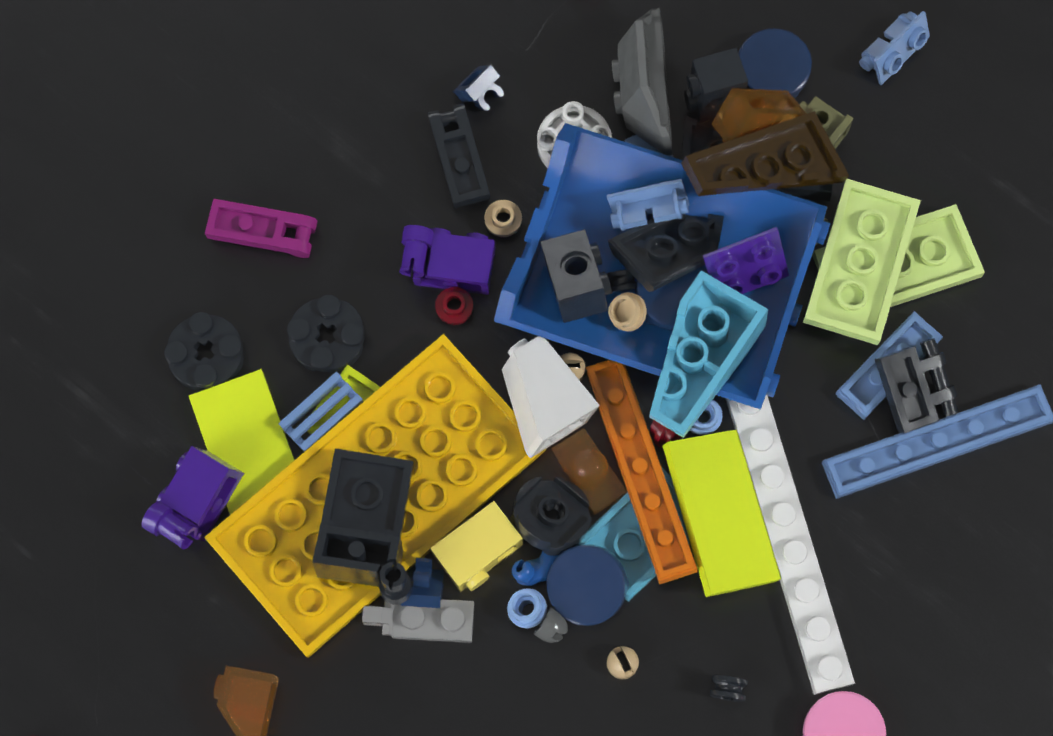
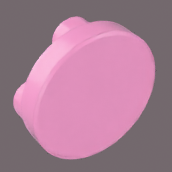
M839 691L822 697L810 708L804 720L803 736H886V727L880 711L870 700L854 692Z

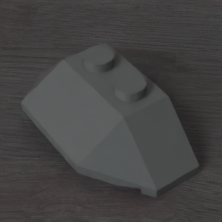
M652 8L633 23L617 44L618 59L612 60V72L614 82H620V91L614 92L616 114H623L627 129L662 154L668 156L673 155L664 34L660 8Z

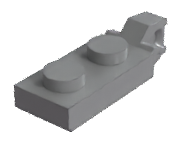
M442 599L440 608L392 605L385 601L384 607L363 606L362 623L364 625L383 626L382 634L392 636L393 639L472 643L474 601Z

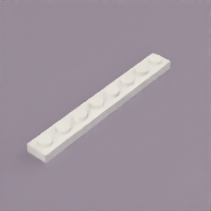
M765 396L761 410L726 398L734 429H737L780 572V583L813 693L816 695L853 685L855 683L768 396Z

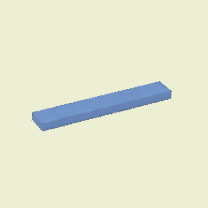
M1037 385L945 417L910 432L900 433L825 459L822 465L837 499L1053 423V412L1041 385Z

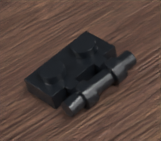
M935 338L920 342L924 355L921 359L918 357L915 346L874 359L898 433H907L939 421L935 405L940 404L944 417L959 412L954 399L958 396L955 386L950 385L944 368V364L947 361L944 352H939ZM926 371H929L935 388L932 392L929 390L924 375Z

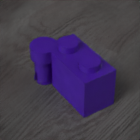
M420 225L404 226L401 241L404 245V252L399 272L402 275L411 277L413 265L414 285L439 289L460 287L470 293L489 295L495 259L494 240H490L486 235L480 233H467L466 236L452 235L450 231L442 228H427Z
M191 446L189 451L180 457L176 465L177 472L169 486H166L160 492L157 501L149 507L142 519V528L156 537L164 536L183 550L193 543V540L186 537L188 535L196 540L206 541L204 537L212 531L244 475L242 471L209 451Z

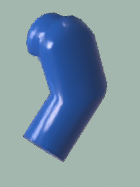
M542 551L539 558L525 562L522 559L518 560L512 566V575L517 583L524 586H532L547 581L549 569L559 555L551 556Z

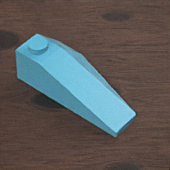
M700 271L680 300L676 321L669 340L666 358L649 417L684 438L746 357L766 327L768 309L707 273Z

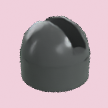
M550 607L543 621L537 625L534 635L548 643L559 642L563 639L562 634H566L568 631L566 619Z

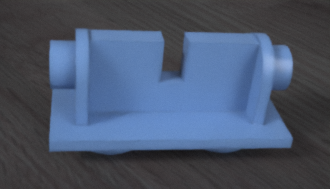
M911 11L907 14L902 13L884 31V37L891 40L890 43L878 37L862 52V59L859 61L861 67L866 71L876 70L880 85L891 75L896 74L901 69L903 63L916 50L921 49L930 37L924 11L918 16Z
M682 179L607 195V200L612 210L610 217L613 229L621 228V231L648 225L647 215L653 214L654 222L658 223L677 218L681 219L682 214L689 213L688 206H690Z

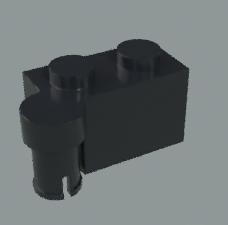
M320 524L312 561L318 578L377 586L380 589L382 598L392 605L406 602L412 593L411 580L406 574L405 568L401 565L404 552L401 536Z

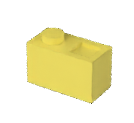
M493 501L432 546L430 550L460 592L467 587L470 591H473L489 579L490 576L487 573L489 570L523 546V538L496 502Z

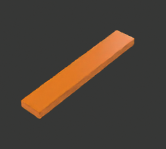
M606 360L585 367L595 400L600 405L598 408L659 585L697 573V566L626 366L612 360Z

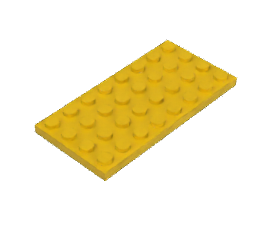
M443 334L204 538L303 654L309 658L361 613L364 606H369L381 595L380 589L377 586L318 578L312 563L335 449L414 462L401 535L404 551L401 565L406 571L416 565V558H424L431 551L430 548L464 523L543 454L546 449L532 458L526 454L514 411Z

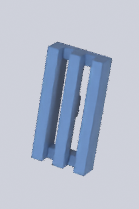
M336 371L278 424L305 452L364 401ZM337 386L340 388L297 428H292L294 424ZM347 395L350 400L304 441L301 436Z

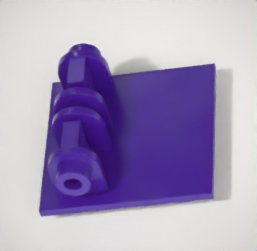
M777 227L703 255L708 275L741 294L765 285H772L789 276Z

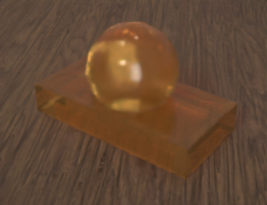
M585 428L551 449V452L571 482L577 485L587 496L590 504L589 509L593 515L618 501L627 493L609 466L606 457L599 451Z

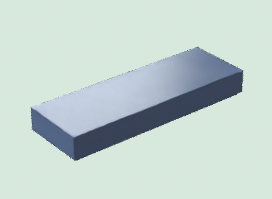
M914 311L835 394L865 420L887 397L874 359L914 346L916 347L919 359H921L924 355L920 342L935 338L938 344L943 336Z

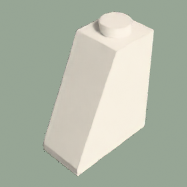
M540 336L529 342L527 339H522L512 346L508 351L510 357L502 368L524 449L530 458L585 425L600 406L550 343Z

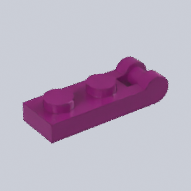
M213 198L205 235L207 239L285 252L296 257L308 258L312 247L309 243L310 235L315 233L318 221L314 217ZM286 227L296 229L294 239L284 237Z

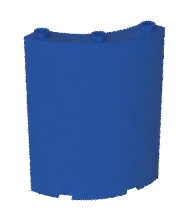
M565 123L556 137L543 185L550 187L549 191H544L539 209L535 208L524 239L527 242L521 258H516L501 290L494 321L660 376L673 330L649 325L644 321L634 331H622L613 325L608 311L563 323L540 241L585 229L589 243L597 242L602 265L597 266L599 273L627 270L612 254L608 245L609 239L625 231H621V228L613 229L610 217L612 210L607 200V195L682 179L690 206H688L689 213H686V215L708 218V214L724 216L718 249L777 227L789 276L772 285H765L743 294L768 309L766 327L746 357L717 393L718 396L761 410L765 396L774 397L780 375L775 374L774 369L788 325L796 327L803 306L796 303L815 244H824L830 227V223L824 221L827 206L773 189L698 196L681 164L683 160ZM653 214L647 215V220L653 218ZM635 289L612 292V294L605 295L608 310L614 298L626 292L635 294Z

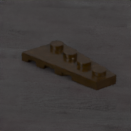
M815 111L687 155L681 162L698 196L844 183L849 177Z

